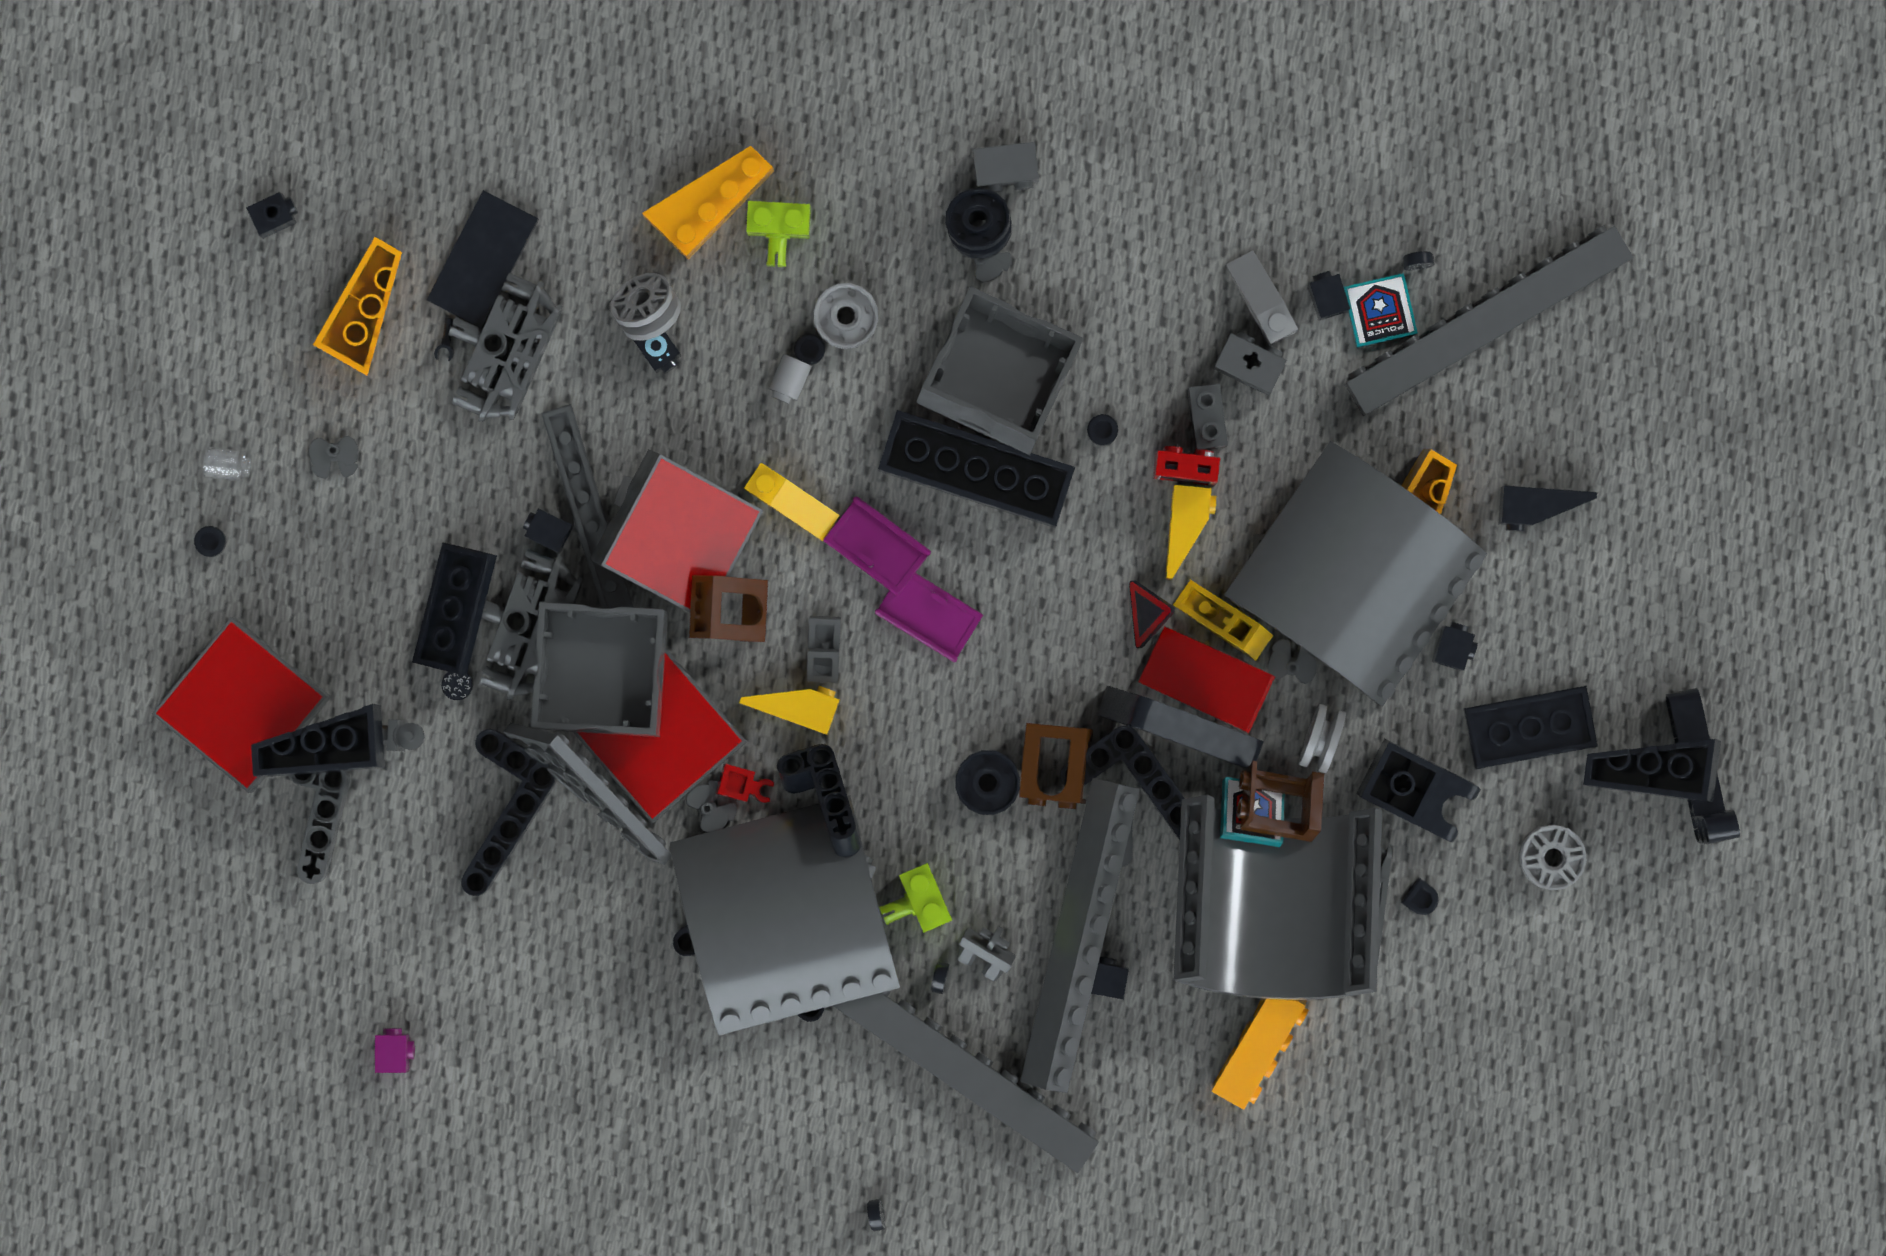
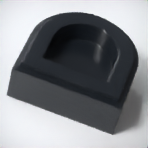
M1418 878L1401 903L1416 914L1427 915L1436 909L1439 898L1432 886Z

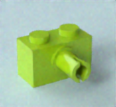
M748 201L746 232L748 236L768 238L766 266L775 267V257L778 254V267H786L787 240L790 238H810L811 206L810 204Z
M928 862L899 875L906 891L904 893L905 897L884 906H879L882 915L892 910L895 911L883 917L886 925L912 914L917 916L923 933L952 921Z

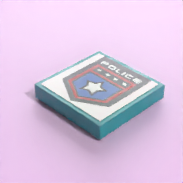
M1404 273L1344 287L1350 306L1348 313L1357 348L1418 334Z
M1225 777L1222 781L1220 838L1280 847L1283 844V837L1240 830L1241 818L1237 817V807L1240 799H1242L1243 789H1239V779ZM1255 790L1254 813L1261 817L1284 821L1285 794Z

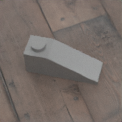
M1253 250L1226 264L1268 346L1298 331V327L1287 306Z

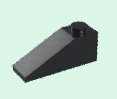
M1502 486L1498 524L1506 525V531L1524 532L1525 526H1532L1597 499V492Z

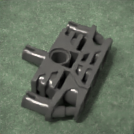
M509 273L506 280L517 285V287L504 282L502 291L528 301L527 307L521 304L516 305L510 299L506 301L503 296L498 295L483 329L458 317L452 323L464 331L451 327L449 336L456 337L475 346L461 380L467 384L472 383L471 385L478 389L481 387L483 391L489 393L488 397L485 398L459 386L456 393L467 398V401L454 396L452 405L479 415L478 422H484L487 418L500 417L502 415H509V420H514L521 407L563 309L561 304L557 307L555 306L552 298L544 290V283L541 280L536 285ZM539 304L550 313L548 318L537 314ZM524 313H528L519 334H515ZM492 336H498L502 340V346L496 352H489L486 349V341ZM508 337L515 340V343L505 362L499 358L503 357L508 351ZM504 367L495 389H491L500 368ZM500 396L511 400V406L496 405Z
M527 549L525 557L536 560V563L523 559L521 568L549 576L548 583L542 580L537 581L536 578L530 576L525 577L526 575L518 572L506 607L489 601L485 602L484 608L486 611H483L481 619L499 625L487 661L498 662L497 664L502 666L507 665L508 668L516 670V672L512 676L486 666L482 674L494 677V680L481 677L479 685L508 694L507 700H512L517 695L533 692L534 682L527 683L522 681L527 673L535 676L537 674L538 653L536 642L538 619L531 639L520 635H524L531 628L532 619L529 613L538 615L539 611L537 609L545 587L549 588L544 600L545 603L576 604L583 578L580 576L577 580L571 574V571L563 564V557L560 554L554 559ZM559 577L571 586L569 592L557 588ZM514 613H521L525 618V624L521 629L513 630L509 626V618ZM525 643H528L529 645L524 656L521 667H518L517 665L522 654Z

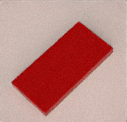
M1164 626L1138 683L1249 733L1275 676Z

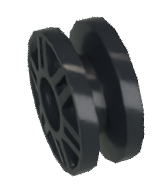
M971 188L958 194L947 208L945 225L952 245L961 254L971 258H987L997 254L1007 245L1012 235V220L1005 200L996 192L986 188ZM977 220L986 221L982 226H972Z
M981 750L969 755L961 763L956 774L955 788L960 801L969 810L980 815H996L1006 811L1015 802L1020 791V776L1016 765L1006 755L997 751ZM991 774L996 778L997 785L993 791L985 792L979 787V780L983 775Z

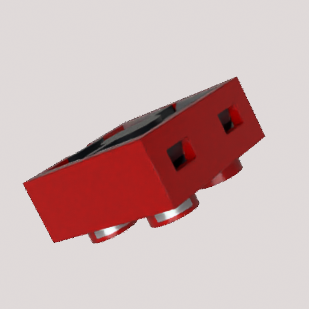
M1164 446L1163 451L1158 450L1155 454L1153 479L1215 486L1218 483L1220 457H1214V451L1195 449L1194 454H1185L1182 447Z

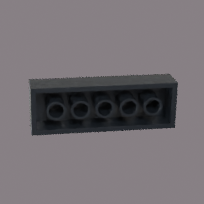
M899 410L896 412L878 468L879 472L1053 528L1057 526L1075 470L1074 466L1033 453L1028 455L1011 446Z

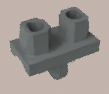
M388 719V725H382L383 744H387V751L405 752V749L414 750L419 748L424 742V731L418 724L407 723L406 720Z
M998 926L994 933L984 927L980 933H977L968 927L959 943L961 947L957 960L971 966L975 958L979 956L987 961L982 971L984 976L992 981H996L1003 972L1007 973L1016 955L1006 950L1010 942L1000 937L1004 930L1002 927Z

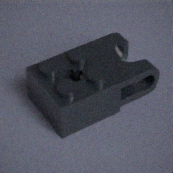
M1384 738L1356 794L1449 842H1454L1458 835V830L1444 820L1442 815L1444 802L1456 795L1474 800L1481 789L1476 784ZM1405 774L1403 778L1407 781L1406 785H1399L1397 789L1394 788V779Z

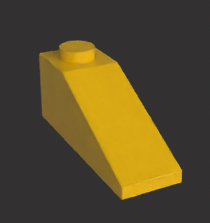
M763 463L759 464L744 487L745 491L821 541L824 540L840 516Z
M1173 486L1165 579H1173L1209 520V514H1215L1217 496L1211 495L1212 488Z
M1191 579L1173 604L1186 615L1255 661L1273 637L1261 624Z
M818 686L817 691L806 689L741 697L739 703L828 735L840 700L834 698L835 691Z

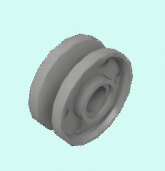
M645 273L633 277L615 292L611 301V313L626 336L633 340H649L658 337L669 330L677 321L681 312L679 298L672 290L666 278L657 273Z
M852 283L836 284L826 289L817 300L814 309L815 327L820 337L829 345L840 349L856 348L866 343L875 333L878 324V307L872 295L863 287ZM843 308H849L854 311L855 319L850 324H842L837 319L838 312Z
M1318 704L1304 739L1298 765L1307 767L1313 756L1319 757L1318 771L1326 774L1340 740L1346 712L1338 710L1332 721L1329 722L1326 721L1327 706Z
M1558 825L1540 826L1531 831L1522 842L1519 852L1520 868L1526 878L1534 885L1548 890L1565 889L1574 884L1584 872L1587 861L1585 847L1579 836L1569 828ZM1554 848L1560 853V862L1555 866H1549L1546 864L1544 856L1549 849Z

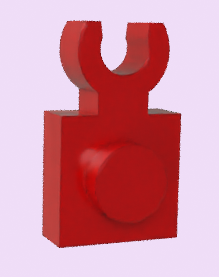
M723 764L716 794L747 802L749 794H752L758 802L767 803L770 802V798L762 796L760 788L763 785L774 787V782L769 779L753 781L754 771Z

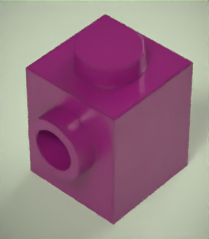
M383 1028V1034L375 1035V1073L409 1072V1059L415 1058V1041H409V1034H402V1028Z

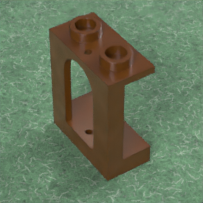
M692 575L689 638L765 642L768 580ZM722 592L743 594L741 625L720 623Z
M1026 723L1019 797L1028 798L1029 805L1046 806L1047 800L1058 801V808L1076 809L1077 803L1086 804V799L1082 798L1088 742H1092L1093 730ZM1041 737L1071 740L1067 782L1062 792L1057 795L1050 796L1044 794L1037 783Z
M1252 761L1248 768L1241 772L1239 778V789H1243L1242 799H1240L1237 807V817L1241 818L1240 830L1312 842L1321 832L1325 773L1312 771L1308 778L1304 779L1257 770V761ZM1255 790L1302 797L1301 824L1256 815L1254 813Z

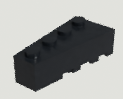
M370 704L358 710L346 712L296 731L252 744L253 776L273 777L385 768L381 705Z
M1708 739L1662 746L1587 754L1583 785L1713 803L1721 741L1718 739Z

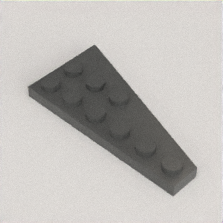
M510 723L503 732L509 738H517L526 743L528 746L525 748V752L532 758H536L544 764H549L548 772L583 803L588 801L601 809L597 815L614 827L622 828L621 836L648 860L664 865L668 862L672 854L664 847L666 842L659 835L651 833L646 828L647 822L640 815L632 813L627 808L628 802L622 796L612 793L608 788L609 782L603 776L591 771L588 767L590 763L584 756L577 752L574 753L570 749L569 745L571 743L564 735L559 732H555V734L549 733L543 728L538 730L515 723Z

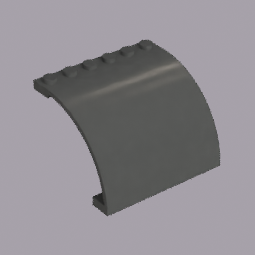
M1330 441L1224 595L1241 609L1253 613L1309 651L1354 684L1372 701L1383 707L1386 701L1393 695L1401 679L1411 669L1414 660L1423 647L1428 644L1436 628L1446 618L1448 611L1458 596L1463 593L1469 580L1481 567L1487 553L1459 528L1411 492L1368 463Z
M848 795L847 797L849 800V804L859 833L858 822L852 804L851 796ZM820 803L670 842L685 917L718 1035L900 988L862 841L861 848L855 855L842 857L836 854ZM846 831L840 832L841 836L847 834Z
M1203 795L1182 799L1174 981L1207 991L1264 999H1327L1377 992L1382 838L1381 810L1369 808L1349 812L1348 815L1322 817L1321 832L1312 842L1283 837V844L1280 847L1220 838L1221 810L1214 808L1215 798ZM1284 818V821L1301 824V818Z

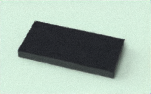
M483 190L427 301L483 329L498 295L502 293L504 282L507 283L506 278L508 274L512 273L539 219Z
M442 542L412 663L467 676L497 555Z
M1587 686L1463 708L1475 769L1598 747Z

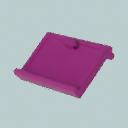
M858 496L853 498V503L823 540L896 596L901 594L903 588L931 554L928 548Z
M917 573L906 584L900 595L896 596L889 590L880 607L875 610L876 615L954 663L957 662V657L983 617V614Z

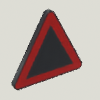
M1133 580L1130 581L1129 588L1136 648H1143L1174 614L1175 608L1141 583Z

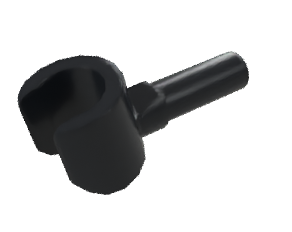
M445 318L441 345L434 351L436 360H439L441 348L448 349V361L454 357V349L450 345L451 336H449L453 323L451 318Z

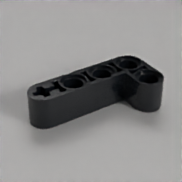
M817 744L783 755L777 762V770L783 788L793 794L815 788L834 851L842 857L855 855L861 848V840L833 749L826 744ZM840 832H847V834L841 836Z

